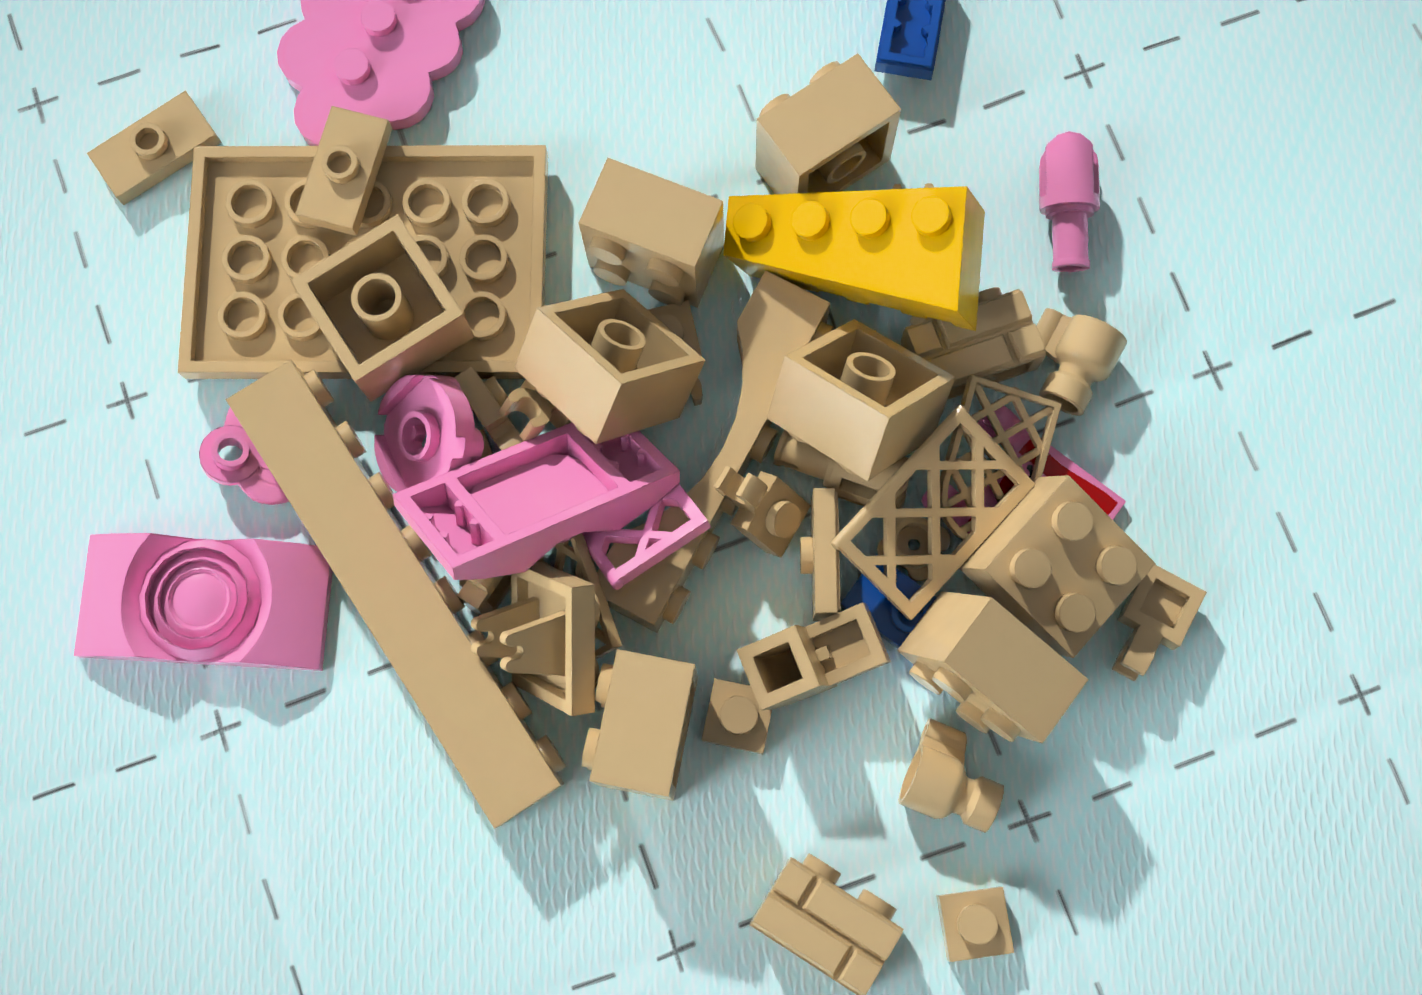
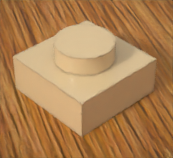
M714 678L701 741L763 755L772 710H760L751 686Z
M998 886L936 895L947 961L955 962L1014 953L1003 887Z

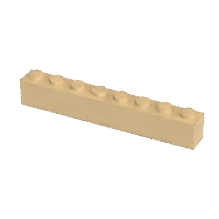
M290 359L225 399L494 829L502 826L564 785L558 774L559 771L567 767L564 760L547 735L536 740L524 721V718L532 714V710L513 681L503 687L490 667L499 659L479 657L472 653V644L477 641H483L486 637L477 630L469 634L457 615V612L465 608L464 603L457 597L458 593L446 576L437 581L432 576L423 561L432 555L431 551L410 525L403 529L391 511V508L394 507V492L380 472L371 477L366 472L358 457L367 451L350 424L344 421L337 426L326 409L327 405L334 402V398L317 372L312 370L305 375Z

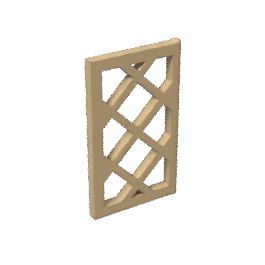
M958 405L831 541V545L834 549L839 550L908 620H912L1036 484L970 416L967 409L963 405ZM959 426L971 438V461H940L941 443ZM984 453H985L991 460L984 461ZM984 469H1000L1014 483L1013 487L994 507H984ZM916 470H927V508H896V492ZM940 470H971V507L940 508ZM971 516V532L951 554H941L940 517ZM928 517V554L896 555V518ZM872 518H883V555L865 556L851 540ZM928 564V579L908 600L896 587V565ZM875 565H883L884 574Z

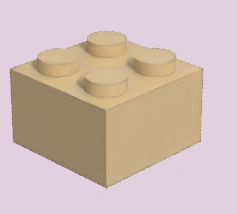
M858 53L841 64L838 61L830 62L814 74L809 85L792 96L785 93L775 97L761 110L756 120L755 168L774 194L841 192L891 159L901 108Z
M607 158L578 222L588 264L593 268V272L598 277L619 286H624L629 281L649 289L648 293L654 299L667 305L676 304L681 306L683 301L689 300L691 306L698 308L724 247L722 200L611 158Z
M398 214L290 280L350 376L370 402L385 394L400 378L406 375L417 374L475 337L463 312Z
M624 289L537 307L514 369L535 387L540 396L549 400L575 424L581 434L590 438L595 444L680 418L706 360Z
M853 319L784 356L767 419L788 431L789 435L795 440L809 444L836 461L846 472L858 475L869 481L919 448L934 432L939 424L955 376Z
M1069 475L1038 477L1034 482L1036 485L959 569L987 597H992L1059 655L1074 658L1156 563Z
M941 591L897 650L913 664L909 674L917 682L937 695H940L944 690L961 703L955 711L963 720L985 734L991 729L1010 742H1014L1017 736L1043 744L1089 680L996 600L986 596Z
M620 649L616 651L614 665L602 664L595 701L600 702L601 707L604 708L600 729L589 728L582 755V767H586L591 771L590 782L601 787L674 801L698 681L695 664Z

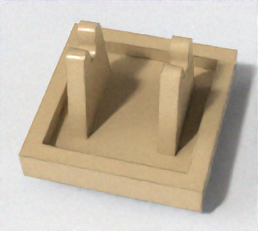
M539 561L526 572L511 574V605L479 615L471 620V627L479 632L488 631V637L485 640L472 644V653L479 657L502 658L500 661L501 669L512 673V681L517 687L570 716L594 713L595 689L597 688L600 674L599 665L595 658V626L600 618V606L595 594V584Z

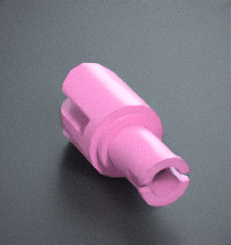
M1068 131L1054 137L1045 147V152L1040 159L1039 211L1041 214L1046 215L1047 219L1052 220V271L1080 272L1090 269L1088 218L1092 217L1094 212L1100 209L1099 163L1091 141L1081 133Z

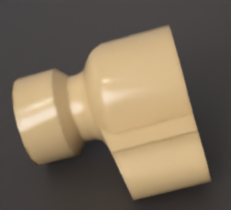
M1046 308L1036 326L1046 348V356L1059 364L1060 367L1058 371L1049 373L1039 395L1040 397L1062 403L1060 411L1081 416L1084 414L1093 396L1091 385L1094 382H1100L1110 377L1127 345V339L1116 328L1097 318L1078 314L1071 318L1054 309Z
M929 718L922 731L918 749L905 774L898 803L933 819H942L951 813L960 815L963 824L986 833L999 811L1004 794V785L983 776L977 779L969 778L964 768L967 744L966 733Z

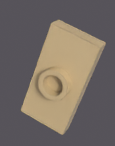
M185 90L87 152V155L115 197L125 205L193 161L194 146H217L222 142Z
M331 106L295 213L300 222L354 236L358 235L392 132L389 120Z
M813 488L811 496V537H800V574H812L813 621H820L839 613L841 610L839 550L834 549L831 545V541L839 533L838 492H835V488Z

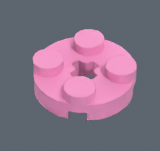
M406 375L397 380L387 390L377 414L387 415L384 424V435H374V450L380 472L392 489L397 492L481 458L484 450L483 436L475 428L471 406L455 378L437 375ZM426 434H427L426 443H425V446L423 447V446H422V442H423V440H424V438H425V436H426Z

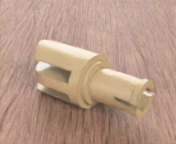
M784 430L775 450L773 464L824 480V487L835 488V492H838V498L864 506L908 458H902L869 481H866L858 475L846 472L836 461L809 444L795 440L789 435L788 431ZM909 479L896 492V508H903L905 505Z

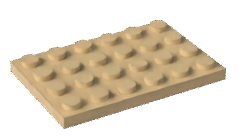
M546 145L387 146L357 236L300 222L295 215L318 146H194L178 373L183 378L260 379L291 359L305 375L315 370L321 379H352L290 280L398 214L463 312L475 336L415 375H437L454 378L472 366L481 379H489L492 376L495 379H525L514 367L537 307L545 306L548 151Z

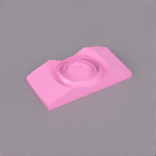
M571 422L394 493L393 500L397 510L454 580L487 579L526 572L554 546L567 542L582 532L621 530L654 506L680 483V470L640 431L595 444L590 438L581 434L575 424Z
M154 533L92 534L89 538L74 656L94 659L323 671L333 571L317 545L263 539H194Z

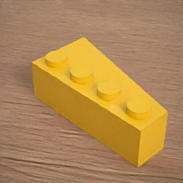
M967 186L729 196L723 255L752 277L761 279L766 270L805 290L817 293L823 291L843 296L849 301L866 305L872 303L900 310L903 314L924 319L930 317L950 322L956 327L976 331L985 211Z

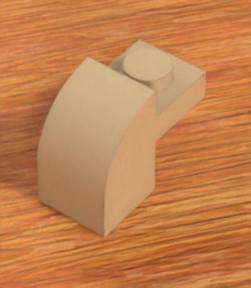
M864 602L806 627L794 625L737 649L760 710H772L804 700L891 662L869 607Z

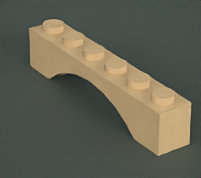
M765 270L737 320V343L742 364V389L736 418L721 452L703 478L687 493L706 517L711 528L625 584L619 590L612 588L599 569L597 575L609 608L658 633L664 620L672 624L676 622L691 591L683 587L694 566L702 570L706 567L718 545L720 537L712 532L723 512L733 516L738 509V506L721 495L714 488V485L726 465L732 467L743 476L752 459L762 463L767 456L778 433L777 430L770 427L772 421L767 419L784 356L834 330L833 326L827 324L830 302ZM670 507L663 512L658 531L673 532L688 522L689 519L680 507ZM645 523L630 530H643ZM613 543L606 556L615 569L635 557L639 544Z

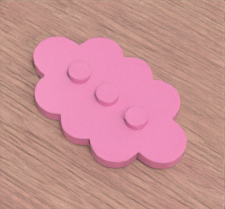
M300 0L305 20L290 27L282 36L277 49L278 65L289 84L300 91L294 107V119L306 143L310 146L319 145L331 106L387 119L392 126V130L410 128L422 121L431 110L434 100L432 81L449 75L460 64L463 47L459 32L473 25L482 14L485 0Z

